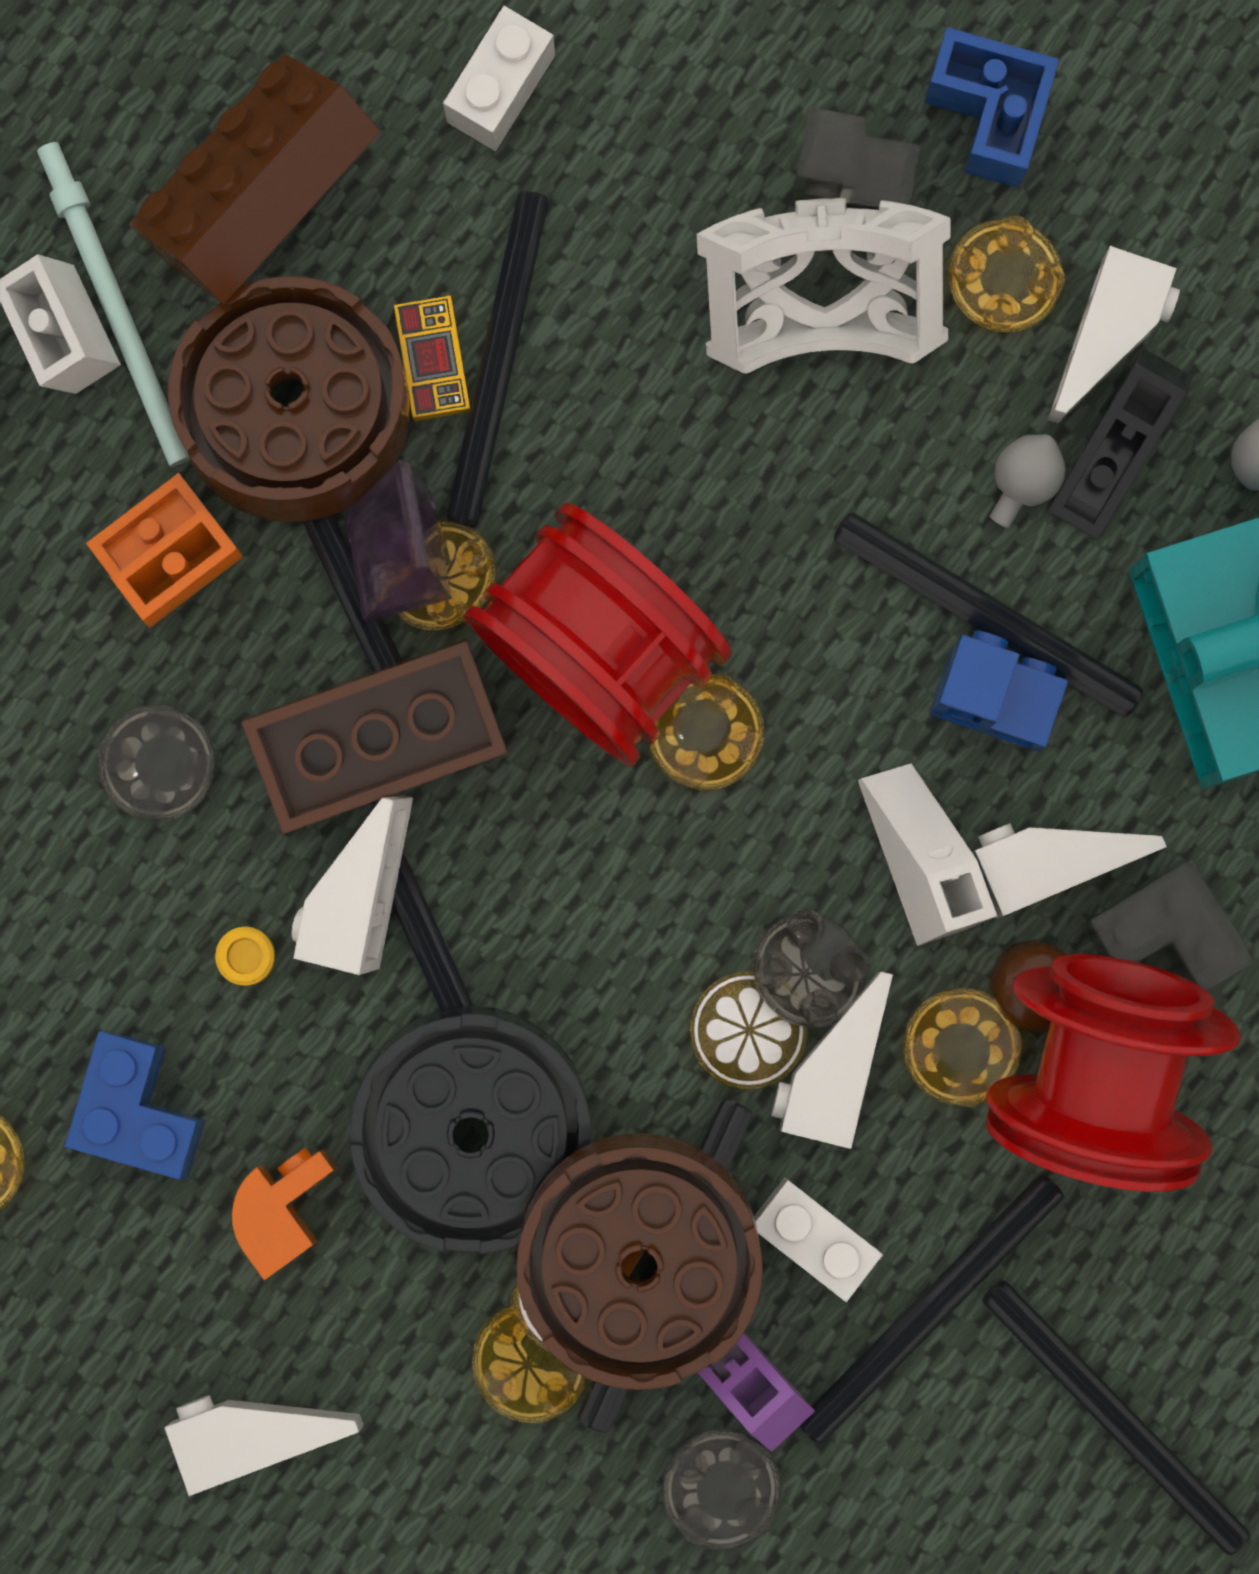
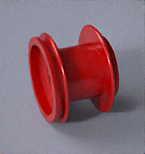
M1093 954L1063 955L1055 958L1051 966L1035 967L1015 976L1012 989L1016 997L1027 1008L1049 1020L1050 1025L1038 1074L1008 1076L995 1081L987 1088L985 1099L989 1110L985 1126L989 1134L1001 1146L1024 1160L1076 1180L1117 1189L1145 1192L1173 1191L1193 1185L1200 1176L1201 1163L1206 1161L1212 1154V1142L1206 1132L1196 1122L1175 1110L1188 1056L1223 1054L1235 1049L1241 1042L1240 1030L1229 1017L1214 1008V999L1210 993L1192 981L1166 970L1131 960Z

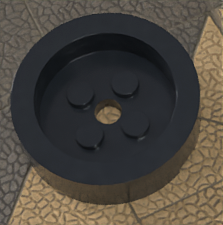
M460 1006L435 1011L416 1019L395 1033L381 1047L366 1069L358 1089L351 1119L350 1147L352 1160L361 1187L371 1204L400 1233L417 1243L440 1251H444V1249L461 1252L480 1251V1254L518 1245L528 1206L541 1183L565 1158L582 1147L589 1145L591 1142V1123L585 1089L577 1069L564 1049L547 1032L531 1021L508 1011L484 1006ZM472 1117L485 1122L489 1134L483 1145L468 1149L457 1143L453 1130L460 1119Z

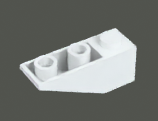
M912 764L858 780L917 946L970 929L997 916L977 859Z

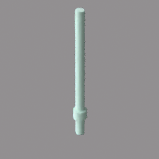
M52 142L43 145L37 150V153L53 188L49 196L58 217L66 219L169 467H175L189 461L174 428L169 404L86 210L90 207V202L83 185L79 181H74L59 143Z

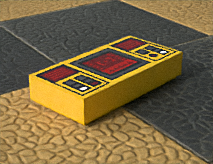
M451 296L394 305L413 420L420 421L470 412Z

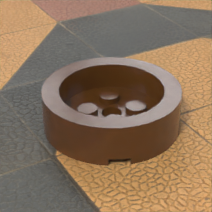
M296 276L273 277L239 287L224 305L222 303L218 304L199 322L195 319L180 341L170 369L168 382L170 415L176 433L191 464L199 477L218 497L231 506L259 518L283 522L309 521L334 515L351 507L370 494L386 478L398 460L406 441L411 415L410 396L399 351L385 323L382 324L376 315L362 304L360 298L337 285L322 280ZM294 379L303 384L305 391L302 392L296 401L289 403L288 407H284L282 403L276 402L272 398L273 388L282 380Z
M645 1133L623 1134L595 1141L569 1155L549 1173L535 1192L524 1217L516 1265L517 1284L523 1309L526 1310L532 1325L542 1338V1343L564 1365L590 1380L607 1386L634 1390L656 1389L681 1383L683 1378L699 1372L711 1363L715 1365L736 1345L753 1317L760 1295L763 1272L757 1224L751 1206L736 1180L721 1164L702 1150L675 1138ZM645 1249L647 1253L655 1258L657 1269L649 1279L634 1281L623 1272L622 1260L632 1252Z

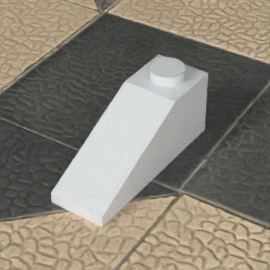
M1112 246L1109 247L1096 275L1048 421L1059 424L1151 334L1159 320L1169 322L1180 289L1171 287L1177 268Z
M398 795L382 798L305 899L304 906L298 910L292 925V939L296 942L293 959L357 975L380 969L413 797Z
M1011 823L979 836L982 848L972 853L978 861L997 914L996 917L999 918L1167 846L1162 836L1030 827L1015 833Z
M885 972L876 973L847 1010L842 1013L794 1070L790 1084L779 1082L771 1113L772 1117L781 1119L779 1131L851 1149L893 974Z
M208 1395L177 1407L176 1410L179 1418L170 1422L165 1427L188 1495L191 1496L358 1433L363 1427V1422L360 1414L236 1400H226L213 1405L211 1397Z

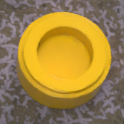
M238 927L230 930L221 938L216 948L215 960L219 972L225 979L237 985L250 986L262 982L269 976L275 965L276 952L272 941L262 931L252 927Z

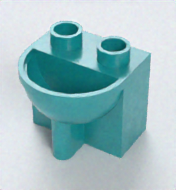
M1259 518L1146 553L1128 570L1201 790L1259 772Z

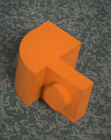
M306 1147L277 1168L283 1176L278 1182L273 1179L264 1165L258 1166L244 1179L237 1191L232 1209L233 1230L241 1249L263 1280L272 1276L318 1242L291 1203L338 1169V1166L325 1149L313 1156Z

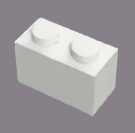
M503 6L443 102L447 123L496 151L555 57L554 35Z
M37 254L0 279V302L39 386L76 394L121 365L74 265Z
M785 1177L754 1216L758 1234L845 1302L850 1299L883 1256L875 1247Z

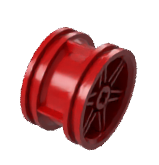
M565 502L554 514L560 526L556 529L552 526L544 525L534 536L538 545L502 585L492 582L482 593L488 603L487 607L482 610L477 606L471 605L462 616L479 639L534 693L599 748L619 762L632 767L641 758L635 745L639 741L648 745L653 744L660 736L659 729L655 725L659 718L690 684L698 687L705 686L712 678L711 670L707 666L709 662L723 665L732 656V651L724 636L711 620L649 559L600 520L583 509Z

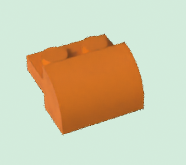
M179 473L86 543L111 576L112 581L149 628H152L244 557Z

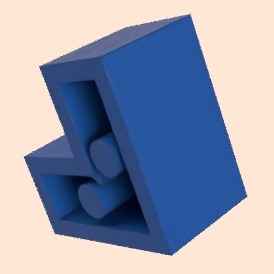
M949 27L946 28L924 103L979 118L964 173L1012 187H1020L1029 167L1058 66V58Z
M974 631L972 638L962 635L950 649L929 715L1040 752L1047 745L1068 680L1055 676L1057 668L1046 662L1024 657L1021 664L1017 663L1019 654L1006 650L1008 641L999 636L982 631Z
M98 1031L65 1147L181 1180L190 1176L206 1120L150 1104L166 1047L111 1031Z

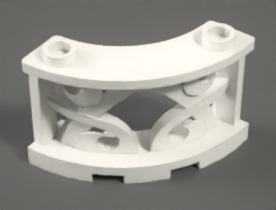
M820 198L795 201V212L764 217L762 208L730 217L697 233L698 255L706 258L711 326V340L706 343L707 356L742 373H750L757 368L786 357L828 350L871 352L890 356L908 363L919 361L948 341V328L943 326V243L950 239V217L916 206L881 200L879 210L847 208L846 198ZM833 250L837 260L847 270L865 279L849 294L827 307H822L797 295L783 285L794 279L807 267L815 251ZM852 250L866 252L867 260L858 257ZM794 255L788 262L781 265V257ZM915 261L916 281L904 274L909 263L912 264ZM735 272L741 274L746 282L737 291L735 288ZM892 289L909 295L916 300V317L908 315L904 299ZM754 300L745 313L746 325L738 327L737 311ZM897 310L903 314L894 313L890 311Z

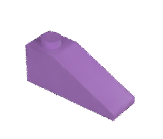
M745 1332L736 1345L715 1365L711 1363L697 1372L746 1430L771 1452L815 1412L810 1404Z

